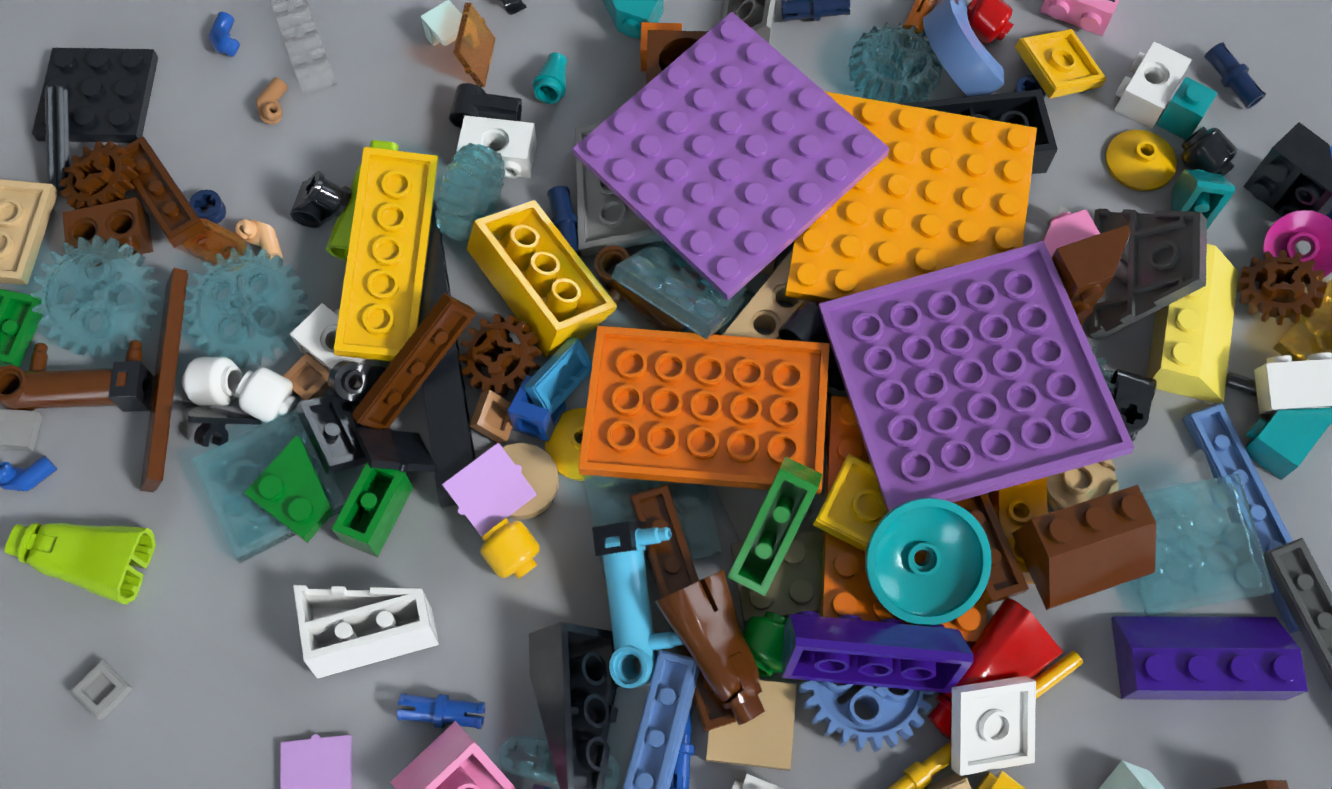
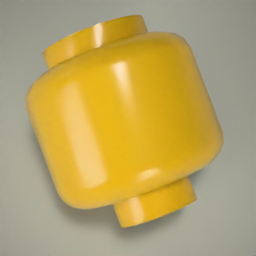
M505 518L481 537L484 543L480 548V553L498 577L507 578L514 573L519 580L537 566L533 558L539 553L540 545L523 522L519 520L509 522Z

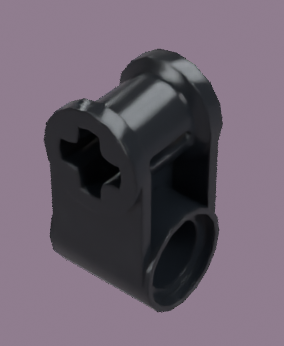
M316 171L312 177L302 182L290 216L294 221L303 226L319 228L327 221L342 214L350 201L352 190L347 186L339 187L325 179L324 173Z
M1116 369L1108 388L1133 442L1138 431L1147 425L1157 382L1152 378Z

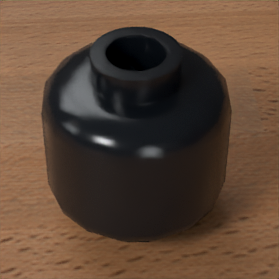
M1202 127L1181 144L1184 150L1180 155V159L1189 170L1199 169L1208 173L1225 176L1234 168L1231 160L1235 157L1237 149L1218 128L1207 130L1205 127Z

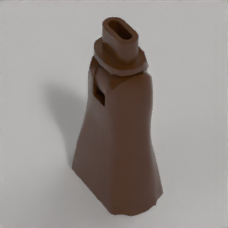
M724 569L654 601L673 631L695 660L713 693L721 701H726L722 704L724 709L731 708L738 725L744 724L764 713V707L758 696L762 689L758 682L759 672L757 664L742 633Z

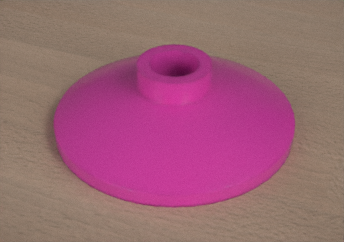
M1301 210L1284 215L1270 227L1264 239L1263 254L1269 251L1273 257H1279L1280 251L1285 250L1287 257L1293 258L1297 253L1295 250L1296 244L1300 241H1306L1310 244L1311 250L1309 253L1301 255L1300 261L1305 263L1313 259L1315 261L1313 271L1323 270V278L1332 272L1331 218L1316 211Z

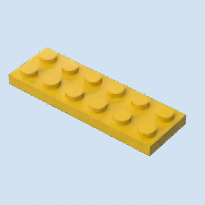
M364 147L334 344L335 356L392 361L418 328L438 156Z

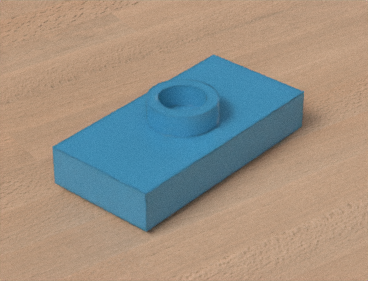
M569 338L523 386L533 404L549 409L551 415L591 373L592 361L579 338Z

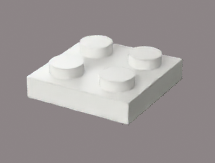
M1027 676L952 687L951 769L954 772L963 776L1035 763V680Z

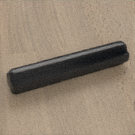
M48 85L45 88L47 184H53L57 190H64L65 187L60 184V180L68 177L69 174L64 169L65 167H70L68 91L60 85Z

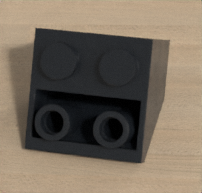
M1298 122L1272 147L1243 187L1281 217L1301 210L1319 212L1332 197V156L1330 146Z

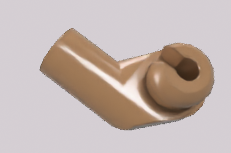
M277 77L271 80L256 99L259 116L267 124H276L281 120L282 108L278 101L288 90L285 82Z

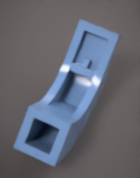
M941 0L923 18L924 30L934 53L944 69L967 97L992 94L1004 85V70L984 48L973 32L967 16V0Z

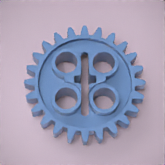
M809 680L802 683L798 688L799 693L811 695L804 703L803 709L816 708L818 712L812 720V724L815 725L825 721L828 726L824 736L827 738L837 731L840 733L839 746L841 747L850 738L855 739V748L858 752L864 748L866 741L870 742L874 752H878L882 748V739L892 749L898 744L897 734L907 741L913 735L909 725L919 729L925 722L918 713L927 714L932 709V706L923 698H929L935 693L904 689V695H895L889 691L888 687L865 686L850 700L840 705L837 699L856 686L855 684L838 686L832 682ZM859 702L867 704L872 710L873 718L871 720H863L858 717L854 711V704Z

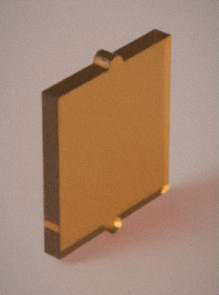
M465 3L453 53L465 68V73L471 76L477 86L485 87L496 38L485 24V19L481 18L472 3Z

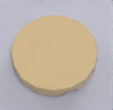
M523 442L506 445L503 449L515 465H521L522 475L537 494L508 518L514 520L534 518L550 507L553 503L552 500L555 498L556 493H558L560 483L557 466L549 453L537 445Z
M1109 459L1048 476L1047 504L1054 511L1118 491V480L1116 481L1114 473L1116 469L1112 461Z

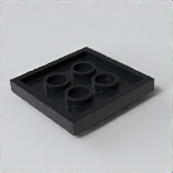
M52 48L32 135L37 141H46L45 88L48 85H60L68 91L69 142L112 141L113 143H132L142 137L158 62V56L154 49Z

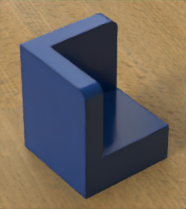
M527 375L507 412L514 431L549 442L566 408V403L564 401L552 415L549 409L534 405L523 387L532 378V376Z

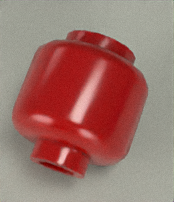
M972 0L967 6L970 26L978 40L983 44H989L995 38L1002 41L1014 25L1009 21L1013 10L1003 0Z

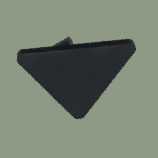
M191 402L182 403V409L187 421L202 423L195 431L194 441L196 444L204 447L209 446V439L212 434H214L213 444L220 447L227 445L229 434L225 428L226 424L262 425L261 420L250 415L209 406H200Z

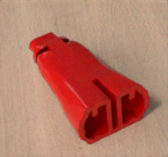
M1007 598L1004 599L970 649L973 653V663L956 686L1021 676L1032 678L1060 656L1063 651L1028 609L1019 602ZM952 691L951 693H939L935 698L938 705L927 716L932 724L948 739L951 738Z

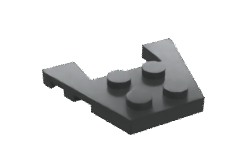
M1101 208L1095 210L1094 224L1100 234L1128 225L1131 230L1129 235L1127 296L1095 304L1093 307L1094 311L1090 314L1089 335L1095 340L1103 339L1206 286L1207 219L1201 212L1156 210L1155 214L1138 213L1136 210L1123 209L1122 212H1110L1108 209Z

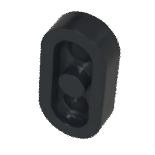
M349 360L341 361L334 365L329 373V388L339 398L361 402L386 370V367ZM355 375L357 382L354 387L350 388L348 384L349 379Z

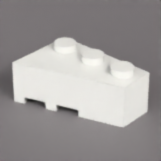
M293 585L303 659L317 679L439 645L432 608L423 589L370 587V590H346L345 586H332L331 589H308L306 585Z

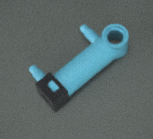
M638 521L592 527L595 556H603L614 644V653L609 663L611 677L616 684L623 688L631 689L648 685L652 679L659 650L683 645V642L675 632L654 633L644 551L650 550L651 544L670 540L672 537L671 529L668 527L647 528V522ZM635 656L639 659L641 664V671L639 674H637L633 667V660Z

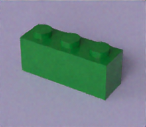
M786 456L784 457L727 578L764 596L766 595L819 488L823 474Z

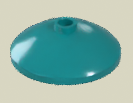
M917 498L904 502L890 510L881 518L872 531L865 553L867 580L877 600L898 618L919 625L947 623L962 616L971 609L980 599L988 584L992 564L990 544L980 523L961 506L938 498ZM924 550L926 553L925 560L922 563L916 564L914 560L916 552Z

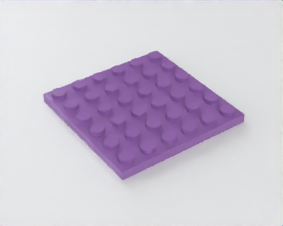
M730 12L572 148L574 156L727 301L887 157L889 153L887 145L733 12Z
M1044 241L819 303L823 324L887 513L894 507L909 500L938 498L953 503L1128 455L1134 449L1129 433Z

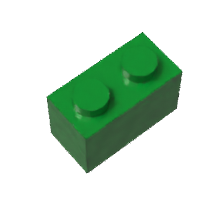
M368 462L366 463L332 527L333 532L342 543L378 558L413 490V486L406 473L394 469L370 468Z

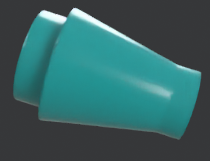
M557 52L549 54L547 61L533 80L534 95L543 103H557L566 94V66L568 61L563 54Z

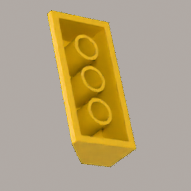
M535 200L474 221L466 250L518 320L528 324L531 327L530 332L538 336L539 341L536 344L546 357L555 354L569 338H579L580 341L584 339L616 310V303Z

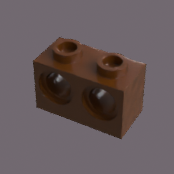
M136 197L62 212L66 251L80 267H95L104 262L122 258L132 259L141 254L153 252L149 215Z

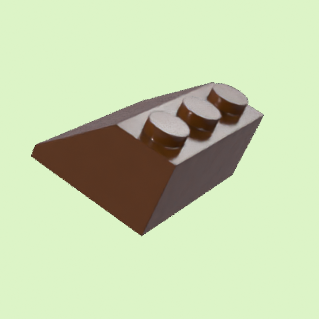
M1128 225L1059 247L1052 256L1053 263L1081 326L1087 316L1094 311L1093 307L1105 294L1104 290L1115 275L1131 232Z
M1138 485L1032 518L1012 533L1046 610L1155 572L1156 520Z

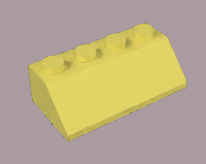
M1207 244L1206 286L1156 311L1147 377L1156 380L1157 390L1221 404L1224 402L1239 272L1215 245Z

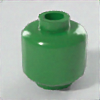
M766 612L764 617H750L742 631L757 664L759 675L764 677H771L772 673L782 672L784 626L787 619L773 612Z

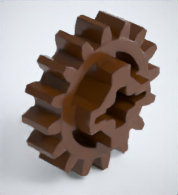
M98 141L95 143L93 150L85 146L83 148L84 155L81 157L74 155L72 157L74 161L72 166L65 167L64 169L69 175L67 178L60 180V184L65 187L61 195L67 199L66 203L75 210L127 199L124 195L126 191L134 190L135 188L130 183V180L138 177V173L133 170L137 162L131 158L132 155L122 146H117L112 141H108L105 146Z
M1285 250L1280 251L1279 257H1273L1269 251H1266L1263 261L1253 257L1249 267L1243 266L1237 286V292L1241 293L1239 302L1240 304H1249L1247 313L1250 315L1258 311L1262 313V322H1266L1270 317L1276 318L1277 325H1282L1284 318H1290L1294 324H1297L1301 314L1311 318L1314 309L1321 307L1327 288V282L1322 281L1324 271H1313L1315 265L1313 259L1305 263L1300 261L1302 253L1298 252L1291 258L1287 257ZM1256 281L1259 282L1258 289L1255 284Z
M494 314L493 323L482 318L480 319L482 327L480 330L477 331L471 327L468 330L473 336L471 341L463 340L461 342V345L467 348V353L460 355L459 360L468 364L461 372L466 377L471 378L469 384L476 389L482 388V392L488 390L496 391V394L501 397H507L508 388L517 393L520 388L519 383L522 380L524 381L530 370L536 371L540 369V366L533 362L535 357L542 355V351L533 346L539 341V338L530 332L531 327L524 321L519 323V320L513 315L509 314L505 320L501 315ZM509 333L515 334L521 344L513 342ZM481 366L488 368L491 378L485 376Z

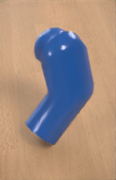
M219 12L211 28L209 41L218 53L221 54L223 52L227 56L233 57L240 46L238 40L230 37V30L235 20L232 15L226 12Z
M45 455L28 468L12 467L9 462H1L0 487L4 490L29 491L58 469Z

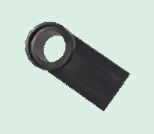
M471 83L459 84L455 92L449 120L460 129L464 115L521 122L522 99L487 94L481 87Z

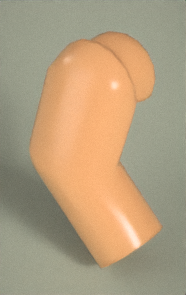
M242 219L237 223L235 228L237 236L248 243L261 247L266 262L274 263L282 259L283 255L278 238L272 226L248 219Z

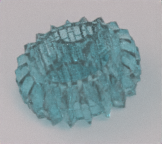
M886 22L882 30L873 26L870 33L863 32L859 42H856L852 48V56H850L848 63L850 81L855 82V92H863V97L866 99L873 98L874 100L896 104L921 102L922 99L927 100L931 96L932 91L938 86L942 64L934 53L929 41H926V33H915L914 25L909 30L904 29L901 22L896 28H892Z
M469 143L466 146L463 145L459 149V153L453 156L452 163L447 165V172L442 177L443 182L441 188L438 189L440 193L436 201L438 208L435 212V217L437 219V228L440 229L441 233L448 235L451 239L468 242L474 221L494 214L495 209L498 208L497 204L501 197L502 187L504 186L505 164L501 153L481 144Z

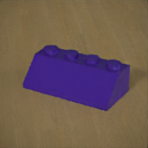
M801 611L796 614H789L784 626L782 678L951 693L952 687L957 685L973 663V653L959 629L945 628L942 624L907 625L897 619H883L875 622L861 620L860 617L855 615H842L832 618L821 617L818 613L812 611Z
M1113 616L1111 618L1121 699L1288 700L1308 692L1301 649L1276 617Z

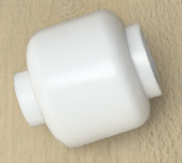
M199 357L193 359L188 364L182 377V386L187 397L194 404L200 406H225L231 404L237 398L235 397V392L243 378V374L229 358Z
M261 367L255 372L249 370L240 381L235 392V397L239 398V408L241 411L268 424L274 423L280 416L287 418L297 402V398L292 396V382L265 367Z

